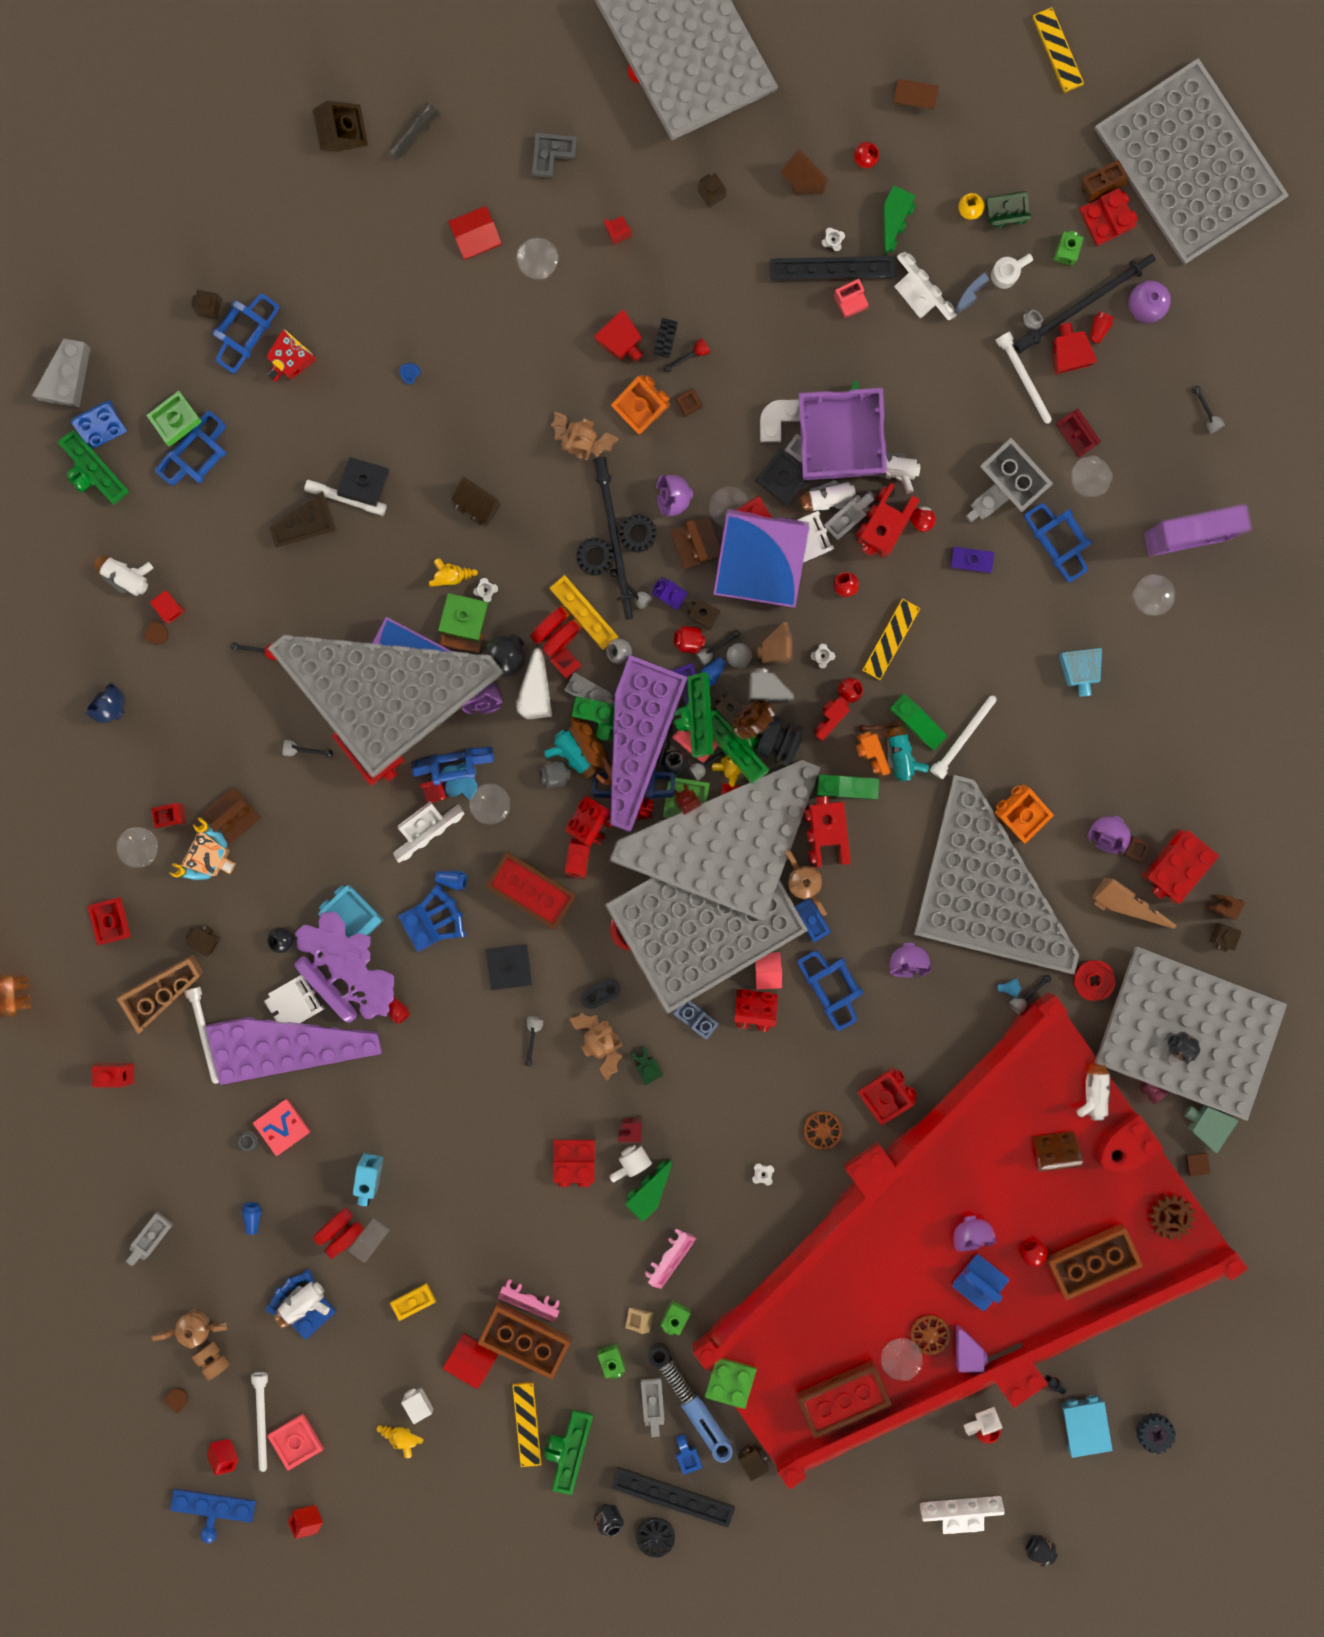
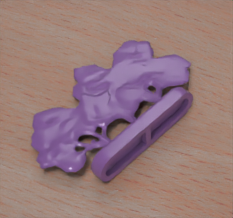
M336 912L321 913L318 922L319 928L303 925L295 932L297 949L314 955V963L305 956L300 957L294 963L296 969L345 1022L351 1023L357 1017V1011L349 1001L360 1003L359 1010L365 1019H372L377 1014L387 1016L389 1012L388 1004L394 1000L392 989L394 986V976L383 970H367L366 963L370 961V952L368 951L370 946L369 936L356 933L351 937H346L345 923ZM322 952L323 955L319 959L318 953ZM326 964L331 973V978L328 979L318 966ZM337 979H343L348 985V993L344 996L333 985V982ZM352 985L355 987L353 991L350 989ZM362 991L365 993V997L357 998V995L353 996L352 994ZM366 1000L367 1003L363 1004L361 1001Z

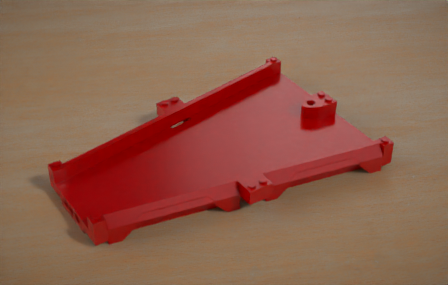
M1048 992L1032 1004L1030 1003L1025 1011L1015 1018L1004 1034L1005 1036L918 1125L913 1126L900 1135L885 1150L886 1153L879 1143L875 1142L844 1164L846 1171L854 1182L839 1197L829 1211L828 1216L741 1304L726 1312L709 1329V1332L693 1342L694 1355L705 1370L709 1369L711 1373L714 1364L722 1358L757 1368L745 1409L736 1406L735 1408L776 1464L777 1472L789 1490L807 1478L805 1471L995 1383L1012 1407L1016 1408L1048 1385L1036 1368V1364L1224 1277L1232 1281L1248 1270L1237 1252L1229 1247L1163 1153L1164 1148L1143 1118L1134 1112L1110 1076L1108 1116H1104V1120H1093L1087 1114L1083 1117L1077 1114V1110L1087 1104V1073L1102 1072L1104 1074L1107 1072L1103 1066L1095 1064L1096 1056L1066 1015L1068 1012L1056 995ZM1074 1132L1083 1158V1164H1080V1167L1038 1172L1033 1137ZM1119 1150V1158L1113 1160L1111 1158L1112 1152ZM1171 1194H1175L1177 1199L1179 1196L1185 1198L1184 1202L1189 1201L1191 1203L1189 1208L1195 1210L1191 1216L1196 1218V1221L1190 1222L1194 1228H1187L1188 1235L1182 1233L1180 1240L1176 1236H1174L1173 1240L1168 1239V1236L1162 1238L1160 1232L1156 1233L1153 1230L1156 1226H1152L1149 1223L1151 1220H1154V1218L1149 1216V1213H1154L1151 1205L1157 1206L1156 1199L1158 1198L1163 1201V1195H1167L1170 1198ZM1169 1204L1168 1207L1178 1206V1204ZM1168 1211V1213H1169V1215H1170V1217H1171V1220H1173L1174 1222H1177V1221L1174 1219V1218H1175V1217L1173 1216L1174 1214H1171V1213ZM976 1216V1219L985 1220L993 1228L997 1241L995 1244L986 1247L984 1243L983 1246L976 1250L956 1251L953 1235L956 1227L964 1222V1218ZM1118 1224H1122L1130 1236L1143 1267L1069 1300H1065L1059 1291L1047 1261L1041 1266H1029L1023 1260L1021 1254L1023 1246L1029 1241L1037 1240L1042 1242L1046 1246L1049 1256ZM1170 1227V1228L1167 1229V1230H1175V1229H1177V1228H1176V1227ZM976 1254L982 1256L1009 1278V1282L1000 1292L1003 1298L998 1304L993 1301L986 1311H982L952 1286L953 1282ZM922 1316H938L945 1321L949 1328V1343L938 1354H924L918 1351L912 1343V1326ZM931 1319L930 1326L935 1327L937 1320ZM924 1321L918 1324L922 1330L927 1327ZM956 1325H960L982 1347L984 1352H987V1358L1018 1343H1021L1023 1347L987 1363V1365H984V1372H959L956 1367ZM942 1326L937 1331L940 1334L945 1332L946 1329ZM914 1332V1338H922V1333ZM939 1337L937 1342L944 1344L946 1339ZM923 1340L918 1346L924 1349L927 1343ZM935 1343L930 1344L931 1351L937 1350ZM872 1360L891 1405L814 1438L796 1393Z

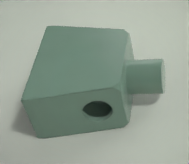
M1202 1105L1199 1111L1189 1106L1184 1113V1116L1192 1121L1188 1129L1215 1153H1218L1238 1123L1237 1119L1206 1105Z

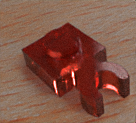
M686 784L683 785L684 790L682 792L675 790V801L684 815L702 805L693 789L690 790Z

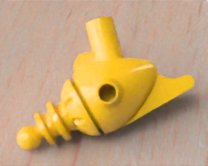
M438 558L434 561V564L439 571L435 573V579L429 581V586L456 585L463 578L467 580V577L471 578V575L477 576L478 571L476 569L471 571L470 568L467 570L463 568L462 570L457 565H444L442 560Z
M726 756L722 758V763H713L712 770L724 771L725 777L730 779L729 785L733 787L741 771Z
M381 1425L377 1427V1432L381 1433L382 1436L385 1435L386 1439L389 1438L390 1444L395 1449H403L405 1458L412 1456L411 1448L415 1447L416 1443L422 1444L424 1441L423 1438L411 1434L408 1428L396 1427L392 1429V1427L388 1428L387 1426L383 1428Z

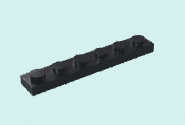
M894 256L770 259L771 281L894 279Z
M621 1467L617 1468L611 1486L612 1489L727 1528L735 1510L734 1505Z

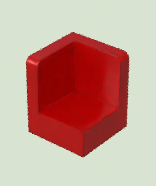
M623 216L610 222L608 219L604 220V227L613 245L632 237L631 228L627 226Z
M166 590L150 601L164 622L169 624L185 612L183 607L176 603Z
M564 648L554 658L550 659L566 680L582 667L567 648Z
M433 781L420 784L427 803L448 799L443 782L439 785H434Z
M226 1439L210 1444L207 1458L214 1475L234 1471L238 1462V1456L231 1440Z
M315 1505L293 1510L287 1521L295 1539L318 1533L323 1524Z

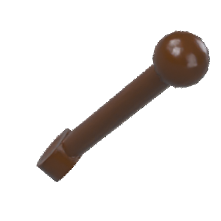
M896 720L893 723L872 726L861 725L860 731L865 733L867 730L894 726L900 728L902 722Z

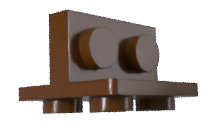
M709 517L695 522L693 519L686 522V525L671 530V535L684 569L720 557L721 548Z
M235 787L204 812L206 818L211 822V825H209L214 832L221 831L229 844L234 842L261 818Z
M1074 1132L1033 1137L1038 1172L1080 1167V1164H1083V1158Z

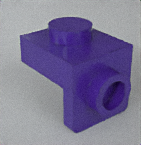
M663 577L654 584L653 591L651 592V595L659 598L675 610H678L688 594L678 585Z

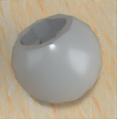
M621 638L612 640L606 649L607 657L614 664H624L627 662L629 655H632L629 642Z
M743 643L733 644L727 652L728 663L737 669L745 668L752 659L751 649Z

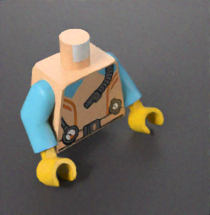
M197 818L202 825L196 827L193 824L198 834L181 864L183 868L173 863L172 866L178 867V871L176 873H169L174 877L181 876L192 880L209 879L211 876H217L220 869L231 874L235 863L226 859L230 850L227 848V842L221 831L214 832L203 818Z

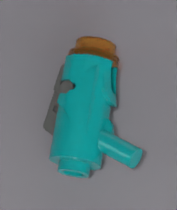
M904 726L888 729L889 735H887L886 740L887 764L889 768L893 769L895 778H899V781L902 782L912 780L911 775H915L914 770L927 773L929 765L918 763L911 756V751L913 750Z
M562 730L554 737L556 739L554 742L556 747L544 750L545 758L556 755L566 758L569 761L567 763L581 777L584 776L586 780L599 770L598 767L588 763L569 730L567 732Z

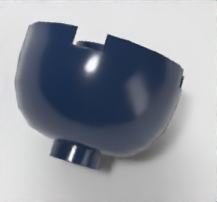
M112 682L105 686L107 688L106 692L100 691L88 706V711L85 712L88 717L96 722L109 723L113 719L118 721L125 713L123 710L125 696Z

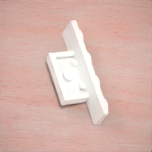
M906 252L900 253L897 258L909 273L894 287L916 314L922 318L934 306H937L947 320L957 316L953 305L945 301L941 296L942 292L940 289L930 283L927 273L917 267L914 257Z
M430 801L400 823L398 829L407 838L408 842L393 852L397 862L400 863L409 859L413 852L425 847L429 840L441 835L452 823H457L464 815L461 806L457 804L442 816Z
M1001 1496L922 1502L920 1503L922 1521L942 1520L943 1534L984 1531V1516L1004 1515V1506Z

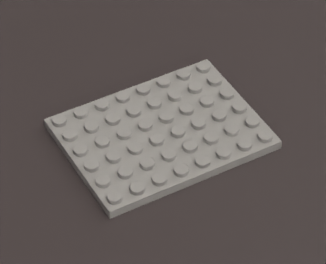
M595 0L671 141L777 91L779 88L731 0Z
M1199 58L1094 127V130L1114 160L1121 162L1129 176V183L1183 265H1186L1289 196Z
M650 878L605 904L666 1014L808 931L780 880L764 921L655 878Z
M1135 947L1095 1064L1248 1121L1287 1004L1148 950ZM1184 1031L1199 1041L1201 1050L1194 1061L1182 1062L1169 1053L1168 1040L1173 1034Z

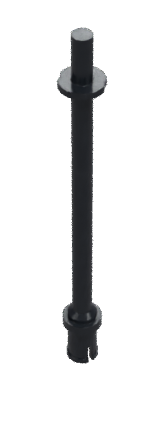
M1151 253L1138 263L1133 260L1130 261L1129 269L1038 330L1030 329L1028 334L1014 342L1013 345L1017 352L1021 354L1032 345L1039 344L1043 335L1133 275L1141 277V270L1156 261L1155 256Z
M599 457L594 459L597 473L595 479L602 489L621 592L617 602L622 601L625 619L631 620L634 618L630 600L634 599L635 596L629 594L609 488L612 477L608 472L607 458Z

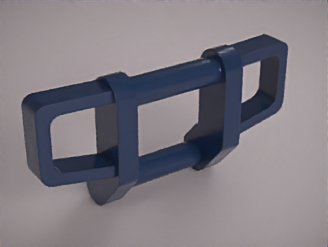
M655 764L644 797L648 799L673 797L675 795V774L656 772ZM595 773L592 783L593 796L595 798H611V791L597 790L598 779L596 775L599 774L602 778L608 779L607 773ZM656 779L671 780L670 789L655 791Z

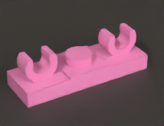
M679 1229L674 1230L679 1236L676 1241L673 1238L668 1239L674 1246L664 1253L660 1264L651 1263L655 1268L653 1274L645 1272V1275L650 1278L648 1283L651 1286L663 1288L697 1239L696 1237Z
M510 1279L505 1287H502L497 1299L552 1323L555 1322L559 1314V1310H556L559 1306L558 1300L554 1306H550L548 1304L549 1296H546L543 1303H541L531 1294H520L522 1284H519L517 1289L513 1290L510 1287L512 1282Z

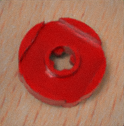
M1087 960L1076 969L1073 986L1084 999L1089 1001L1103 1000L1109 997L1115 988L1114 972L1105 962ZM1095 975H1097V980L1099 981V984H1093V986H1091V981L1089 980L1090 977H1094Z

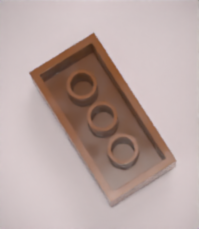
M1118 1224L1049 1255L1046 1260L1059 1291L1065 1300H1069L1143 1267L1130 1236L1122 1224Z
M497 1301L478 1344L553 1380L571 1343V1336Z

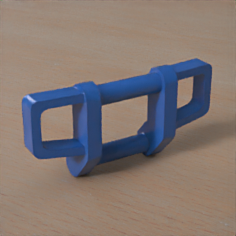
M260 294L249 307L234 300L231 304L232 308L219 327L211 333L224 342L216 357V362L233 374L238 371L244 360L249 358L251 355L250 351L265 329H269L271 326L270 322L280 309L277 303L264 294ZM262 299L274 307V311L267 321L252 311L254 306ZM239 311L258 323V326L243 347L224 334ZM227 345L242 355V358L234 368L221 361V356Z
M210 410L200 417L202 422L193 428L173 451L170 450L155 469V472L171 486H175L187 473L200 484L204 480L203 477L215 463L227 454L215 443L225 430L226 424ZM210 418H214L218 422V427L208 437L200 428ZM198 435L215 452L195 472L179 456ZM173 460L181 469L171 479H168L163 474V471Z
M1041 503L1024 515V519L1033 531L1034 537L1040 540L1054 561L1052 562L1054 567H1057L1066 582L1070 583L1088 571L1080 551L1093 542L1090 538L1086 537L1072 516L1073 512L1071 509L1056 518L1044 503ZM1038 509H1042L1052 521L1038 530L1030 515ZM1065 520L1081 544L1060 557L1045 533ZM1075 555L1082 569L1079 573L1070 577L1061 564Z
M493 747L466 748V751L438 756V754H433L429 757L413 761L411 769L413 776L432 773L434 785L466 777L472 779L475 778L474 765L494 762ZM466 759L467 769L439 773L441 763Z
M814 950L798 960V965L806 978V982L808 985L811 984L824 1007L823 1011L828 1015L836 1030L841 1031L857 1021L858 1017L851 1002L864 992L861 987L857 986L845 965L846 961L843 957L829 965L818 950ZM812 956H816L824 966V969L810 976L803 962ZM839 969L852 992L831 1004L818 980ZM847 1005L852 1019L844 1024H839L832 1012Z

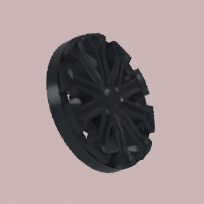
M658 1517L649 1518L637 1530V1544L645 1555L657 1558L662 1557L670 1552L674 1545V1529L665 1519ZM655 1522H659L658 1528H655ZM647 1524L651 1525V1530L646 1527ZM666 1525L667 1528L662 1531V1527ZM664 1541H668L671 1543L670 1545H667ZM660 1545L665 1549L664 1551H661ZM654 1546H656L657 1553L652 1552Z

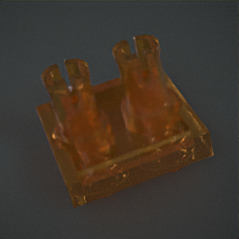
M0 974V1017L16 1016V1010L31 1008V1004H22L23 1002H30L29 996L14 998V990L27 989L29 987V983L20 984V982L28 981L26 975L12 978V974Z

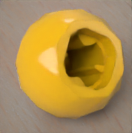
M974 193L965 194L958 204L960 215L969 220L977 219L981 216L984 210L982 197Z

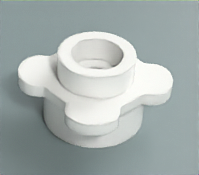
M827 228L825 231L826 237L822 240V246L839 251L841 249V242L845 238L844 232Z
M482 578L478 587L474 589V594L482 597L485 602H490L493 594L498 591V587L488 582L487 578Z
M820 644L819 649L811 653V659L815 660L820 668H826L827 663L835 659V653L831 652L826 644Z
M756 1164L754 1166L755 1176L752 1178L755 1184L765 1183L767 1186L771 1185L773 1182L771 1179L774 1172L773 1166Z

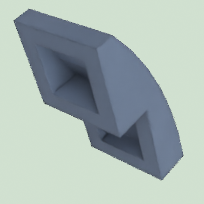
M985 273L978 277L963 294L955 309L957 314L972 305L977 299L974 293L988 283L990 279Z

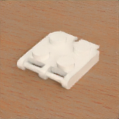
M819 511L798 519L799 521L809 522L810 526L803 562L835 549L830 544L826 534L827 529L823 527L818 516L820 515ZM813 517H815V519H816V521H817V524H818L819 529H820L819 531H818V529H817V527H816V524H815V522H814V520H813ZM821 534H822V536H823V538H824V540H825V543H826V545H827V548H825V546H824V543H823V541H822V539H821V536H820Z
M302 975L269 993L270 998L264 1001L271 1013L278 1010L279 1014L274 1016L276 1022L301 1023L325 1009L317 1000L314 994L316 993L315 990L310 988Z

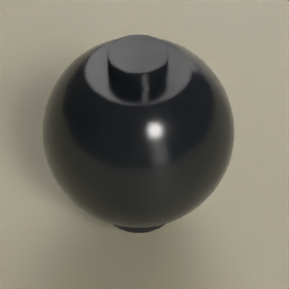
M511 634L509 637L498 636L488 642L483 655H490L504 672L499 677H509L516 674L524 663V650L522 648L524 642L515 634Z

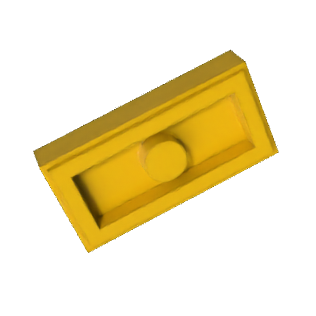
M425 1283L392 1300L390 1305L398 1320L401 1321L436 1303V1299L428 1284Z

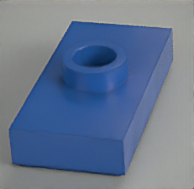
M811 898L794 906L805 924L813 943L831 933Z

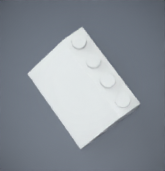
M540 649L535 650L520 694L521 700H517L518 712L528 720L552 717L545 659Z

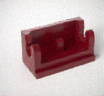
M1078 408L1056 423V426L1078 458L1101 443V440Z
M641 1116L622 1119L621 1122L624 1124L620 1127L625 1129L619 1130L618 1142H641Z

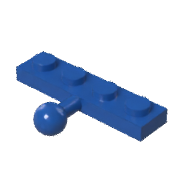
M175 1488L173 1490L170 1511L207 1516L206 1527L202 1529L200 1538L204 1543H212L217 1537V1531L214 1528L215 1518L252 1523L256 1500Z

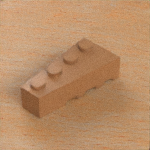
M192 954L122 993L117 1000L139 1034L197 980L204 971Z

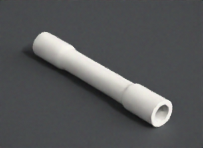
M311 480L306 481L305 492L317 495L323 490L327 498L362 508L365 511L380 516L385 514L387 505L378 502L377 507L337 496L336 489L327 487L324 484Z

